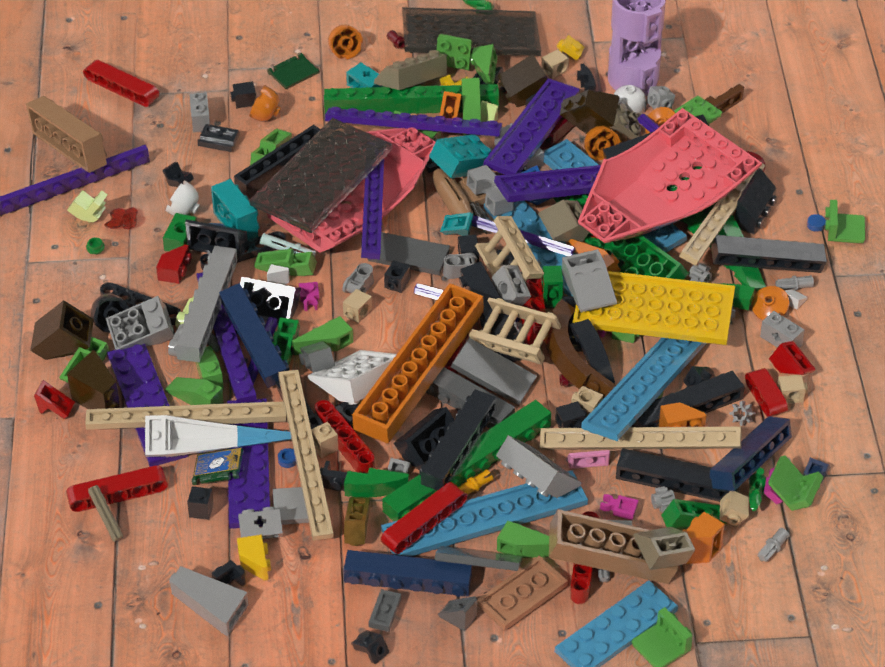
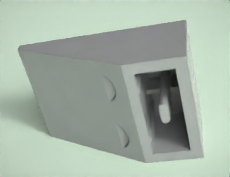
M598 249L562 257V275L580 312L617 304L605 262Z
M159 296L106 318L116 350L130 348L136 344H145L146 346L157 345L172 339L175 335L166 305Z

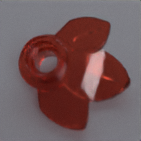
M130 207L127 210L123 208L114 209L110 212L112 219L106 222L104 226L111 229L121 226L126 230L132 229L137 225L136 215L138 210L134 207Z

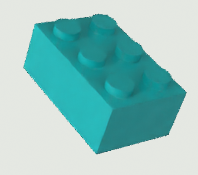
M472 134L437 139L429 157L450 178L467 176L468 170L484 166V160L491 153V149L478 136Z
M231 179L211 186L213 213L225 227L247 231L248 240L259 237L258 210L250 204L248 197L241 193L239 186L235 185Z

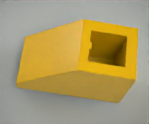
M262 535L237 538L240 565L243 569L262 580H268V571H271L270 558L266 559L265 557L269 553L267 542L263 543Z

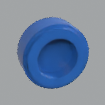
M813 214L808 217L807 227L815 232L822 231L825 228L826 219L821 215Z
M285 448L278 453V463L280 466L291 468L297 464L294 449Z

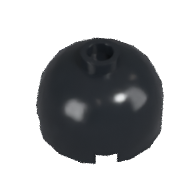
M103 294L93 302L91 317L94 319V324L100 330L110 333L106 318L129 309V306L124 299L116 294Z

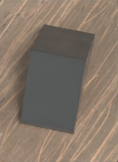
M472 596L450 600L439 612L438 616L459 629L466 631L477 618V598Z

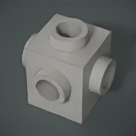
M650 86L646 102L653 109L658 107L672 109L675 95L670 89L665 86Z

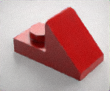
M45 380L41 381L34 394L41 414L45 410L50 409L65 419L75 404V401Z

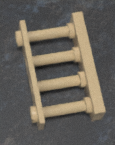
M497 216L494 223L498 231L491 241L475 245L491 275L493 276L502 267V262L511 251L514 260L510 265H518L520 267L525 282L528 279L541 278L544 272L512 216ZM503 237L506 246L497 255L494 248Z
M489 297L487 301L493 311L483 330L472 329L469 334L470 338L492 351L542 365L545 358L540 346L550 327L561 328L557 316L550 312L544 313L511 304L500 298L493 299ZM500 313L509 315L499 335L489 334ZM516 318L525 319L526 321L517 338L513 341L506 339ZM533 322L542 324L543 326L534 343L531 345L523 344Z

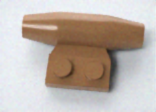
M436 169L432 173L437 193L452 214L470 212L473 214L470 204L479 206L485 203L486 193L475 195L466 185L467 178H462L457 183L442 169Z

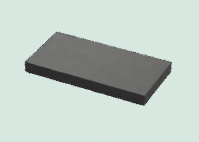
M381 232L380 260L368 259V261L390 265L395 260L410 265L411 270L440 276L444 266V258L449 254L450 246Z
M471 338L468 339L451 368L518 406L537 377L535 374Z
M440 546L435 552L436 561L513 571L519 570L523 556L448 546Z

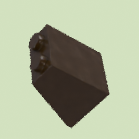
M532 54L498 75L501 81L498 84L503 92L507 91L505 96L510 103L514 102L516 107L526 105V99L536 94L548 77Z
M586 90L564 99L561 103L560 115L585 134L596 126H607L610 128L614 126L620 97L615 94Z
M63 300L35 322L30 351L47 360L74 353L79 347L88 349L91 343L94 319Z
M92 350L67 373L71 399L87 409L120 408L116 381L97 352Z

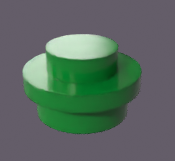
M97 237L89 239L86 245V250L90 254H99L105 249L104 242Z

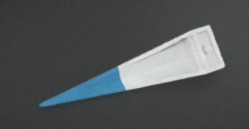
M167 415L145 416L146 457H172L292 440L289 431L220 424Z

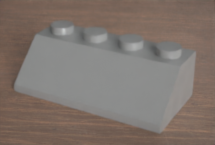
M509 435L496 455L502 460L501 464L510 470L513 468V473L522 479L525 477V482L534 488L537 486L539 488L537 491L545 497L551 495L558 498L580 487L582 482L534 447Z

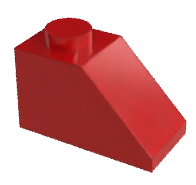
M794 341L781 343L769 357L774 368L780 373L804 375L816 370Z

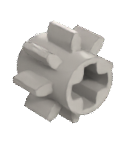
M702 263L696 266L693 265L688 274L691 277L690 281L709 283L712 274L708 272L710 267Z
M740 401V406L738 404L732 405L734 410L729 414L733 415V423L740 421V426L745 425V420L748 423L753 422L751 416L756 414V412H752V404L745 405V401ZM741 410H742V412H745V416H743L742 414H740V411H741Z
M667 487L655 488L656 493L651 494L654 509L659 508V512L662 513L672 500L675 499L673 491L668 490Z

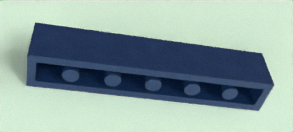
M240 283L220 291L221 303L267 388L274 386L275 382L279 381V372L289 371L290 368L286 360L282 361L280 357L282 354L278 345H273V336L270 331L266 332V324L263 318L257 316L258 310L255 303H250V295L247 289L242 288Z
M768 416L741 441V448H733L710 469L712 488L735 491L792 437L790 419Z
M347 550L343 575L344 583L354 585L361 584L372 587L379 586L415 592L423 591L469 597L472 565Z

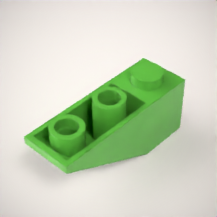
M339 316L292 340L293 354L299 355L301 354V347L321 341L327 344L331 351H338L354 343L353 329Z
M507 520L497 537V551L504 554L523 556V558L549 557V536Z

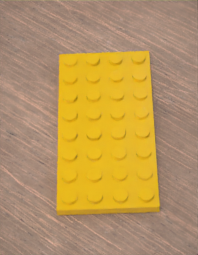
M608 271L617 304L580 312L576 304L573 323L589 319L595 330L727 345L735 286Z

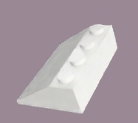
M359 350L334 362L335 366L308 375V379L337 400L348 402L350 405L358 404L361 399L365 398L397 354Z

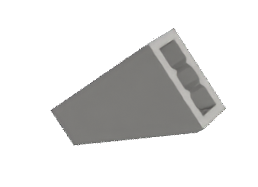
M182 566L170 577L169 584L171 585L172 595L226 636L230 634L248 606L246 591Z

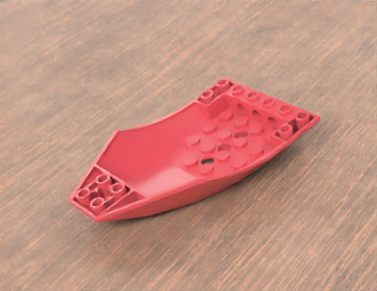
M682 108L657 130L632 148L603 160L578 224L603 243L638 237L710 207L741 184L762 165V162ZM696 166L702 167L700 170H699V169H696V170L693 169V168L696 167ZM682 177L689 178L688 180H680ZM669 185H675L677 186V190L668 191L667 187Z
M394 128L337 135L309 163L287 177L257 191V195L268 218L321 253L362 232L367 143L385 145L383 218L415 187L430 159L429 155L436 142L415 128ZM343 201H348V202L351 203V205H350V204H342L341 202H343Z

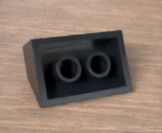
M760 168L756 170L738 199L735 220L740 230L755 235L758 228H762L764 218L769 216L771 206H775L778 198L776 196V187Z
M187 219L185 221L189 249L212 253L214 246L237 249V259L242 258L248 246L247 231Z
M241 277L240 285L243 289H247L251 298L249 299L250 303H255L258 317H262L263 320H268L269 317L276 318L278 320L277 323H279L280 317L293 318L298 307L300 287L250 277Z
M447 407L435 409L395 441L394 445L405 461L410 462L412 466L420 470L422 464L427 463L430 452L436 449L440 437L446 434L449 423L454 422V418Z

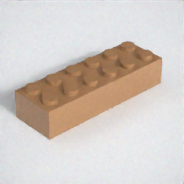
M45 96L26 103L32 133L88 173L107 164V154L103 148V136L100 132H97L90 125L85 124L81 119L76 118L72 113L66 111Z
M559 509L550 522L549 558L669 584L677 572V566L655 570L649 569L633 536L637 532L649 531L647 529Z

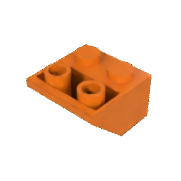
M681 402L663 405L660 408L659 427H705L707 416L704 412Z
M703 512L699 517H695L686 530H682L687 532L695 548L694 553L686 564L709 563L721 551L724 523Z

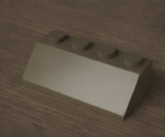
M431 50L428 54H418L415 58H406L402 62H393V65L386 66L375 78L374 84L401 90L447 75V55L440 53L438 50Z

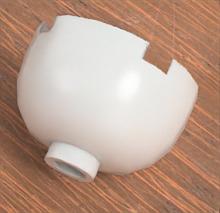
M624 85L614 92L615 95L620 97L619 102L625 104L631 112L634 111L638 117L645 112L646 98L640 88L633 85Z
M183 181V184L179 185L171 197L172 205H167L166 212L173 216L175 213L184 215L195 214L200 206L198 204L199 194L195 187Z

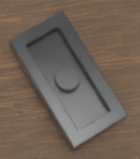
M380 590L368 622L370 628L390 631L401 601L400 593Z

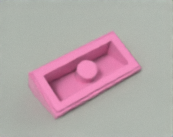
M610 451L569 453L567 456L569 469L608 466Z

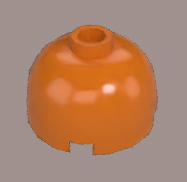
M344 24L335 27L330 32L328 46L336 57L351 59L361 50L363 38L356 28Z
M264 86L260 91L262 94L256 98L249 113V117L258 121L270 120L273 115L277 116L281 109L278 106L280 101L278 94L273 89Z
M596 126L586 134L584 148L588 156L594 161L604 160L603 149L619 144L620 139L611 128Z

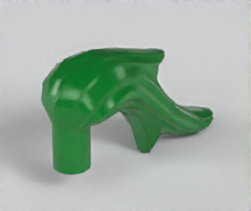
M463 0L465 4L475 8L476 13H484L486 17L493 13L494 6L490 1Z
M758 468L756 473L751 475L748 480L749 502L752 511H756L762 501L766 482L763 468Z

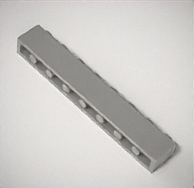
M214 246L213 252L209 253L208 264L204 265L203 277L199 278L198 289L194 291V300L189 304V313L185 314L184 326L180 327L179 339H176L174 343V351H177L178 360L200 363L222 305L219 292L228 288L237 265V249Z

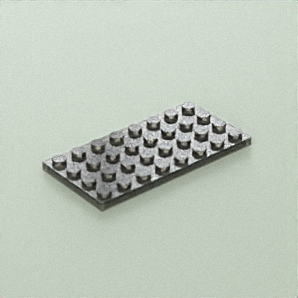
M402 7L405 52L429 53L431 50H437L438 36L443 34L470 39L472 41L471 54L475 47L493 44L497 56H530L532 54L534 56H541L535 11Z
M332 118L250 199V205L312 233L393 149V144Z

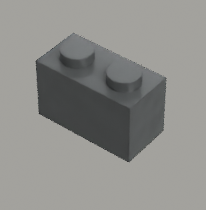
M323 341L300 348L301 354H299L301 364L305 365L306 369L308 368L313 373L335 366L331 348Z

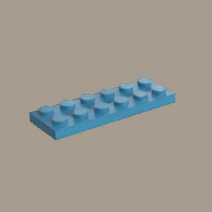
M648 580L555 646V653L570 667H601L629 647L635 637L656 625L659 610L665 607L670 613H676L678 605Z

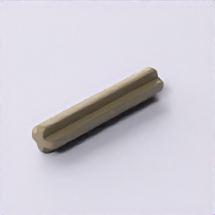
M95 485L89 488L88 493L114 542L121 540L123 534L99 486Z

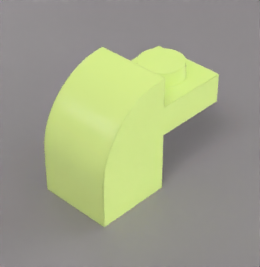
M82 190L67 211L80 220L95 222L106 208L104 206L106 204L104 199L108 194L101 190L94 199Z

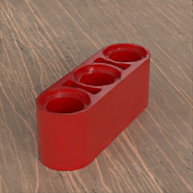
M766 368L745 374V381L749 390L767 417L787 412L788 405L786 399Z

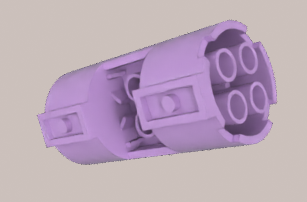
M612 0V44L609 49L608 82L615 90L624 85H633L640 88L645 96H647L650 86H657L660 73L661 39L666 0Z

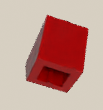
M189 245L180 246L161 255L156 266L158 281L180 283L182 277L186 275L187 264H190L192 260V253H189Z

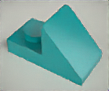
M470 212L445 215L440 232L444 235H470L473 214Z

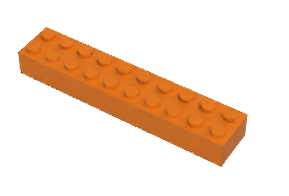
M451 283L448 284L352 414L354 430L389 444L484 312L482 295Z

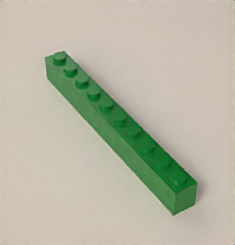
M498 84L480 85V106L482 101L497 105L499 112ZM410 86L401 90L389 87L324 89L325 114L332 107H340L347 110L355 108L358 111L374 110L381 113L390 111L393 114L395 110L409 114L440 113L444 91L462 95V86ZM462 101L459 113L462 112Z
M535 399L481 434L450 482L459 487L470 477L474 478V476L488 469L495 462L501 461L496 455L508 435L524 443L533 440L535 436L541 433V428H549L551 426L552 413ZM418 475L382 498L383 512L393 522L397 521L437 490L421 485V475Z

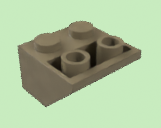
M619 102L614 126L610 128L617 133L620 142L641 136L638 115L634 111L631 112L627 109L625 104Z
M562 200L540 211L538 214L550 237L555 241L574 239L583 242L589 231L578 224L583 210L578 201Z
M673 527L637 532L633 535L650 570L686 564L695 551L687 532Z

